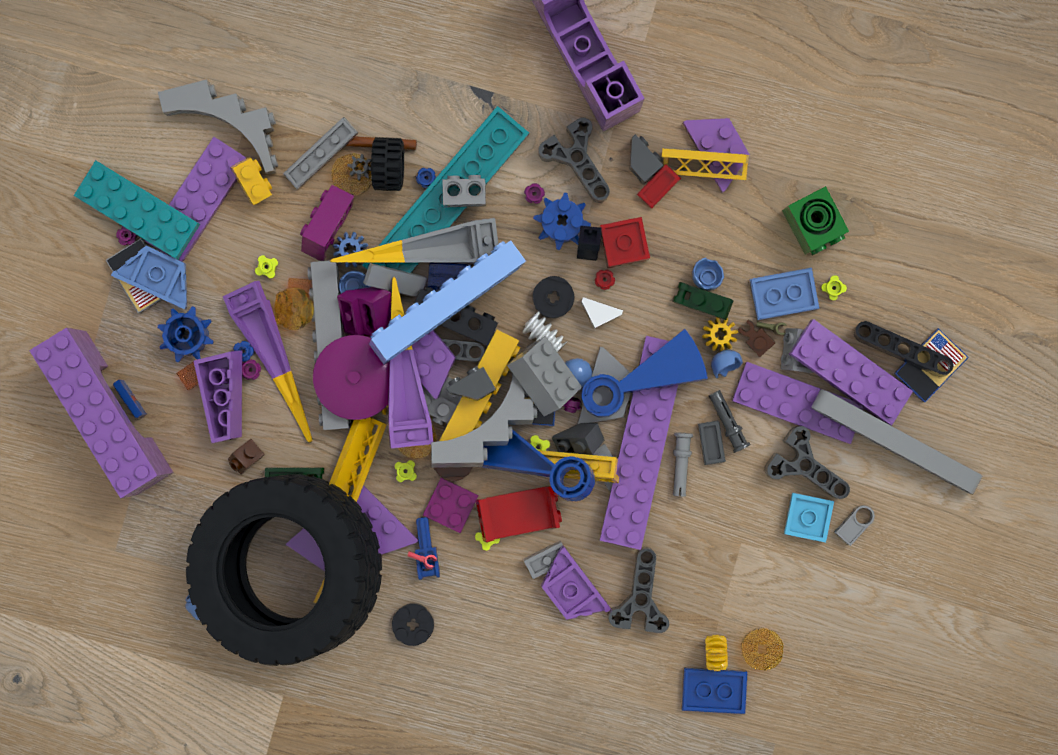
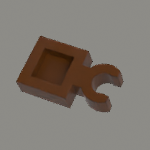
M748 319L746 322L749 324L750 329L745 331L742 327H739L738 330L740 334L749 337L746 341L747 345L761 357L776 342L762 327L756 331L754 323Z

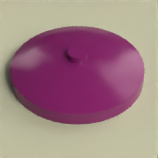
M362 335L341 337L327 345L316 360L313 370V384L317 397L325 408L339 417L351 420L366 419L380 413L388 406L390 361L385 365L381 362L369 345L372 338Z

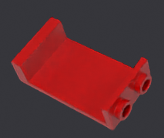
M551 486L475 500L484 542L549 528H560L559 523L562 522L560 510L556 508L558 495Z

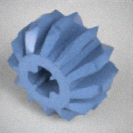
M345 232V240L337 237L341 244H333L334 248L339 249L333 255L338 257L350 254L346 252V249H349V245L356 248V251L353 250V252L363 251L362 249L367 248L368 244H361L364 240L363 236L356 240V232L352 233L351 238ZM345 262V267H349L351 262ZM352 262L354 267H358L357 262Z

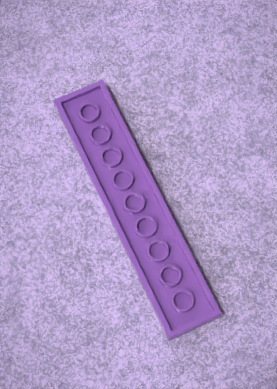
M646 336L639 365L669 341ZM678 385L633 392L618 456L616 474L619 476V483H612L599 541L641 550Z

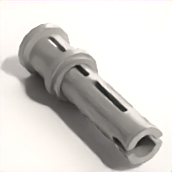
M675 432L676 448L673 450V454L676 456L673 496H679L680 488L681 497H686L688 457L692 455L690 442L693 434Z

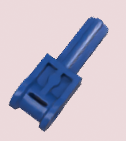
M427 517L416 519L419 549L415 550V554L424 557L434 555L437 558V561L427 560L429 565L434 566L433 570L424 571V569H427L424 563L416 560L419 580H422L423 577L431 576L439 578L440 569L437 547L432 548L429 520Z

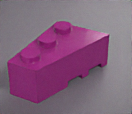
M331 185L328 191L324 190L320 198V206L313 209L309 225L305 224L300 232L302 236L301 252L319 261H325V253L329 245H333L334 237L339 228L342 227L354 203V195L334 185Z

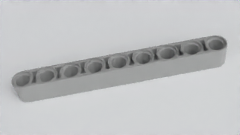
M820 389L811 406L813 410L969 494H974L983 477L974 470L828 391Z

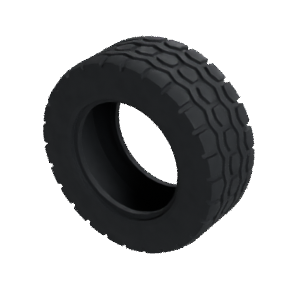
M301 474L257 478L241 483L217 498L213 502V506H210L201 517V523L197 524L190 540L193 543L189 545L186 562L189 563V566L186 567V581L191 587L188 589L192 605L197 607L195 612L202 625H207L206 630L217 642L221 641V645L233 654H239V657L245 660L269 666H278L279 664L284 666L304 662L328 652L350 639L355 634V631L359 630L365 623L368 613H371L377 600L376 593L380 590L382 578L380 574L382 558L381 553L378 552L380 548L376 533L372 531L373 526L365 512H361L362 508L351 496L347 497V493L336 485H329V482L323 479ZM274 517L291 520L303 527L314 538L323 556L325 579L322 593L312 610L303 618L285 617L271 611L257 598L248 579L246 565L250 543L257 531Z

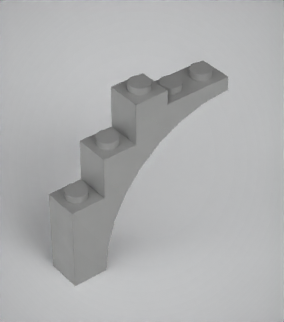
M207 79L158 92L162 111L165 115L201 114L230 124L252 143L261 159L265 172L268 175L276 173L275 167H278L276 155H272L270 147H273V142L270 134H266L274 131L273 125L276 124L273 112H269L266 107L244 113L243 111L247 110L243 98L240 99L237 94L214 99V97H217L214 84L211 85Z
M513 373L509 391L501 406L491 418L479 428L464 436L447 441L431 442V468L482 467L484 461L487 460V448H483V446H507L509 439H512V426L508 425H528L533 423L534 418H537V406L533 405L532 399H524L528 398V394Z

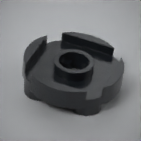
M550 276L541 280L534 288L533 302L535 308L545 317H562L573 306L574 292L572 286L564 278ZM555 291L560 299L551 303L547 296Z
M418 603L404 605L395 613L392 620V630L396 639L409 646H417L426 642L434 629L432 614L425 606ZM412 619L419 623V627H415L414 630L407 626V622H411Z

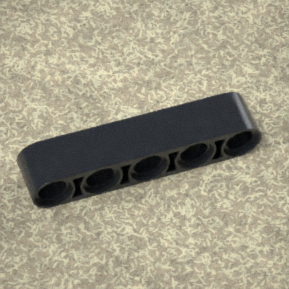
M863 321L854 330V337L857 341L935 376L945 377L953 370V361L948 356L875 324ZM859 328H868L870 335L862 337L859 334ZM878 337H888L889 344L886 346L881 345L878 342ZM898 345H906L909 352L901 354L898 351ZM919 353H925L928 356L927 363H921L918 360L917 356ZM938 362H945L948 365V370L946 372L940 371L937 367Z

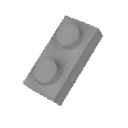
M561 540L523 559L533 579L548 572L560 547L563 546Z

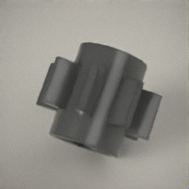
M363 154L357 159L352 156L353 163L347 164L349 168L353 169L350 172V176L352 177L356 174L358 181H361V177L364 176L369 179L368 173L371 171V167H369L371 159L365 161ZM359 163L364 165L365 170L363 172L357 170Z

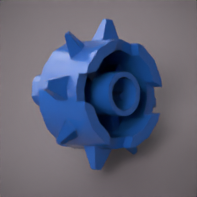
M564 193L561 199L553 202L544 198L546 208L543 214L533 217L534 220L542 224L543 231L538 238L540 240L549 238L551 241H555L557 250L561 249L563 243L570 241L578 245L580 225L591 226V223L583 219L582 210L586 206L585 203L576 205L574 202L569 201L568 193ZM558 217L567 218V225H558Z
M193 306L187 313H178L174 308L171 309L172 317L166 321V324H159L157 327L163 332L164 342L160 345V349L168 348L170 351L175 352L176 362H180L185 355H192L197 360L201 359L200 351L206 345L214 343L209 338L207 328L212 322L211 319L202 320L196 316V307ZM184 330L189 331L188 338L182 337L185 334Z

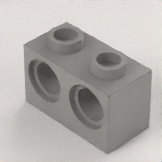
M470 175L468 179H460V176H447V179L443 180V206H486L485 179H481L480 175ZM475 185L481 188L480 194L472 196L469 193V189ZM457 186L460 189L457 196H450L448 194L450 187Z

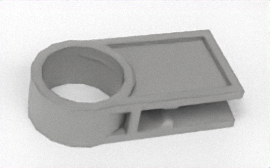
M865 505L857 506L834 533L851 546L874 521V511ZM861 508H867L870 512V519L864 524L859 523L856 519V513Z

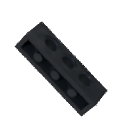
M428 287L425 290L420 289L414 303L418 302L419 305L423 303L424 297L433 289ZM468 305L459 311L461 317L457 322L449 318L440 326L488 346L498 322L494 321L495 317L484 312L483 315L475 313L476 308ZM471 318L479 320L480 326L478 329H470L468 323Z

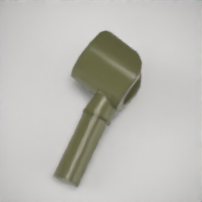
M757 322L756 327L773 330L776 335H784L785 333L778 331L779 325H787L785 323L767 324Z

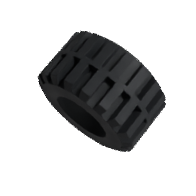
M375 137L371 153V181L374 190L400 191L402 189L404 181V143L401 138Z

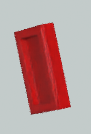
M665 164L637 195L652 209L681 177Z

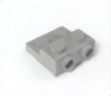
M450 377L447 378L440 396L436 400L422 384L429 415L433 416L432 421L442 426L444 422L449 423L462 398L461 396L448 393L446 389L449 387L448 382L453 380Z

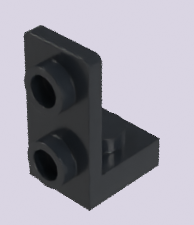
M580 225L577 259L597 260L598 251L600 250L601 228Z

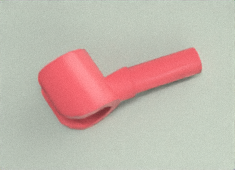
M410 551L408 553V557L424 563L427 569L434 567L427 563L428 559L437 561L434 555L424 557Z

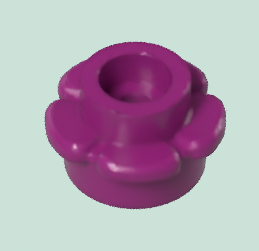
M533 183L525 188V199L529 203L538 204L543 200L542 197L545 196V191L539 184Z
M124 226L118 229L116 237L119 239L118 242L124 246L127 244L131 245L137 238L135 233Z
M250 359L242 364V376L245 379L255 380L259 377V372H261L259 363Z
M572 397L563 405L564 410L576 413V410L581 409V400Z

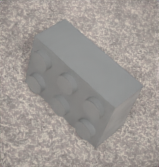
M546 336L530 344L507 365L543 416L559 410L582 388Z

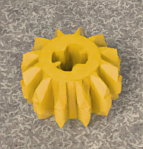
M716 317V325L712 320H709L708 324L711 328L703 327L704 331L709 332L702 335L703 339L709 338L705 345L709 346L713 343L712 351H716L718 345L720 352L725 349L724 344L728 349H731L732 345L729 341L737 342L736 338L731 337V335L738 333L737 330L731 331L730 329L734 327V322L727 326L728 318L721 323L720 318ZM718 329H722L721 332L724 331L725 333L721 340H718L719 337H715Z
M707 636L705 639L707 669L714 671L726 670L728 667L725 636Z

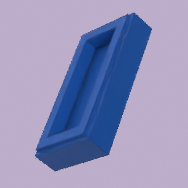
M117 380L113 383L114 388L135 418H142L147 415L124 380Z

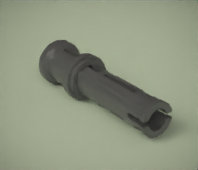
M721 390L708 395L726 429L725 436L729 437L734 447L733 452L736 453L750 446V442L746 441L742 433V426L737 425Z

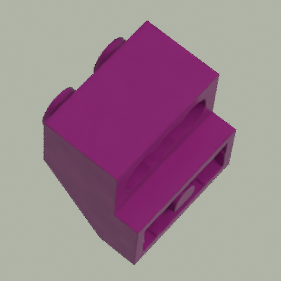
M369 287L347 290L337 296L344 333L372 336V333L383 327L385 330L389 327L388 324L391 321L390 291Z

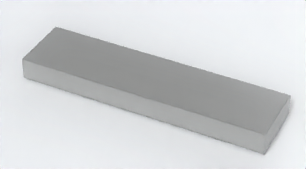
M343 117L283 174L296 189L301 188L358 134L357 130Z

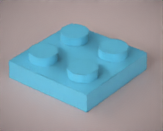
M792 493L784 534L826 543L834 501Z

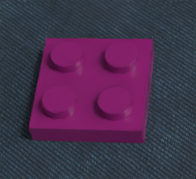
M441 477L423 516L461 533L479 495Z

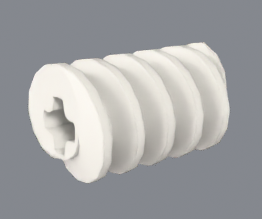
M538 311L524 325L523 334L531 332L528 339L537 338L536 341L546 336L558 352L567 342L561 343L562 335L557 338L555 337L557 329L549 331L552 326L551 323L543 325L546 318L538 319L540 314Z

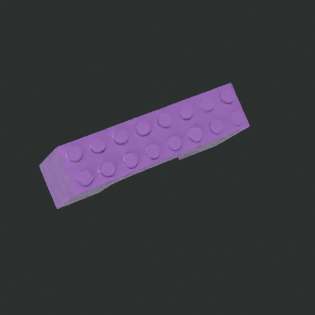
M532 0L602 131L604 132L639 113L645 98L624 61L617 63L589 13L584 0Z
M65 328L29 350L120 499L139 495L174 473L153 438H144L135 429L101 373L108 365L87 331Z

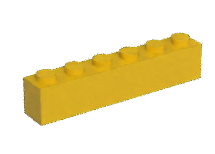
M496 330L478 365L479 369L484 367L496 391L478 401L462 397L439 441H447L464 436L481 426L482 421L479 419L482 413L487 414L492 405L489 400L492 394L497 395L502 385L498 383L501 376L506 377L510 370L507 365L511 357L516 358L521 348L517 346L519 340Z

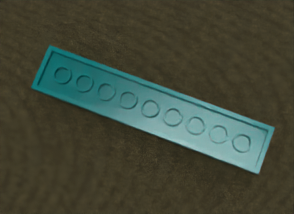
M497 106L379 246L451 227L467 207L443 206V180L447 179V176H460V179H468L470 175H480L481 179H485L487 185L526 139L529 132ZM476 185L469 189V193L472 196H477L481 192V188ZM452 186L448 190L450 196H457L460 192L457 186ZM364 262L362 266L368 270L369 264L372 263L412 273L420 262Z

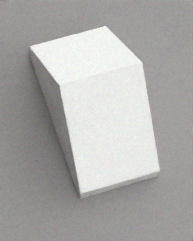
M584 297L581 301L594 329L621 316L623 310Z

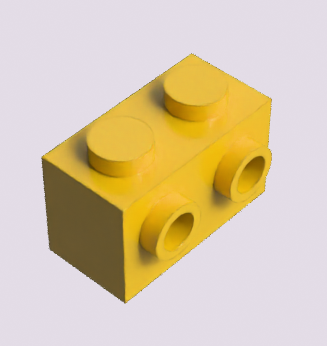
M247 157L230 167L252 205L272 195L270 192L272 186L268 179H263L259 173L262 169L256 159L252 160V158Z

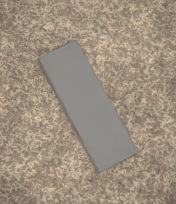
M370 263L363 283L367 286L392 291V278L395 277L399 293L417 297L420 289H424L427 278L422 275Z

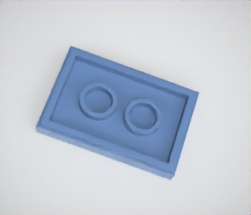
M812 268L749 279L757 320L820 309Z

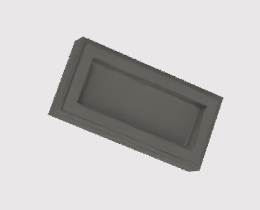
M719 420L699 423L698 429L704 465L726 462Z

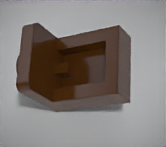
M250 439L234 451L228 458L231 468L242 475L265 454Z

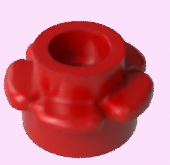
M599 270L594 281L597 287H600L602 290H608L610 286L614 285L615 278L612 271Z

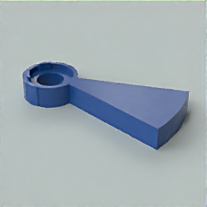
M684 329L620 382L614 377L605 374L591 377L583 386L582 401L586 410L592 415L601 418L610 417L622 407L624 393L707 380L705 364L694 340ZM598 387H608L613 392V400L610 404L599 406L593 401V393Z
M513 429L512 439H509L507 446H483V448H487V460L484 461L481 468L550 477L549 481L553 491L567 501H581L590 495L594 488V471L585 461L578 457L569 456L560 459L554 464ZM570 470H578L580 472L578 484L570 488L565 487L563 482L565 474Z

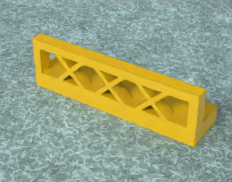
M662 148L663 166L669 164V157L677 158L682 163V166L677 170H673L677 175L747 180L749 155ZM693 159L699 160L703 165L697 172H692L687 166ZM702 160L710 161L707 164H705ZM713 161H719L724 167L718 174L712 173L707 167ZM723 162H731V163H729V164L726 166ZM735 162L743 163L742 176L734 175L729 170V167ZM684 167L687 169V171H680ZM706 169L709 173H703L702 171ZM726 170L730 175L722 173Z
M371 417L353 420L329 485L334 484L347 493V497L351 496L357 502L387 424ZM376 424L378 425L377 431L372 435V430ZM369 445L368 454L365 455V448ZM361 465V472L357 475L358 466ZM351 485H354L352 495H349V489Z
M538 450L554 464L564 457H578L592 468L595 481L619 483V476L616 474L617 457ZM570 470L565 474L564 478L580 480V472L578 470Z

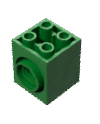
M826 186L788 205L782 210L805 255L810 252L813 256L826 249L825 244L829 243L832 246L845 239L844 234L849 232ZM811 215L817 218V223L812 221Z

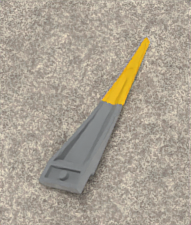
M495 218L469 221L333 258L330 262L475 263L485 253L488 256L491 255V251L494 250L493 248L498 245Z

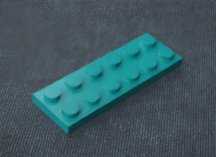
M96 160L74 194L81 201L179 260L200 226L198 222Z

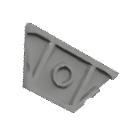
M600 347L592 377L605 374L614 377L620 382L630 374L605 348ZM598 387L593 393V401L599 406H606L613 400V392L608 387ZM624 393L622 407L610 417H596L589 413L583 404L577 424L622 418L630 393Z

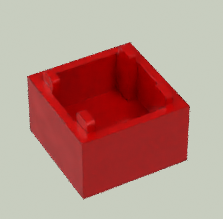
M642 217L600 225L607 268L650 259Z

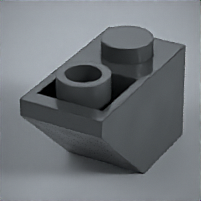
M635 134L631 139L629 169L644 185L663 167L661 163L663 159L657 152L652 153L648 149L649 144L642 136L638 137Z
M478 366L467 371L468 376L463 379L457 377L448 382L449 387L446 388L450 394L476 401L496 391L484 367L479 369Z
M580 423L552 437L558 452L593 455L605 441L598 423Z

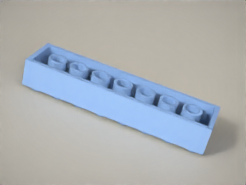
M502 241L493 248L494 250L491 251V255L488 256L485 253L476 260L477 262L474 263V267L471 268L470 265L459 272L457 279H448L442 284L440 291H431L424 297L423 303L420 305L418 302L414 303L407 309L406 315L401 317L399 314L389 321V327L385 330L381 327L372 333L369 345L381 362L385 365L520 269L526 260L513 242L505 243Z

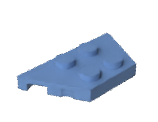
M149 246L142 248L138 251L137 255L128 259L123 266L111 274V276L185 310L187 309L186 264Z

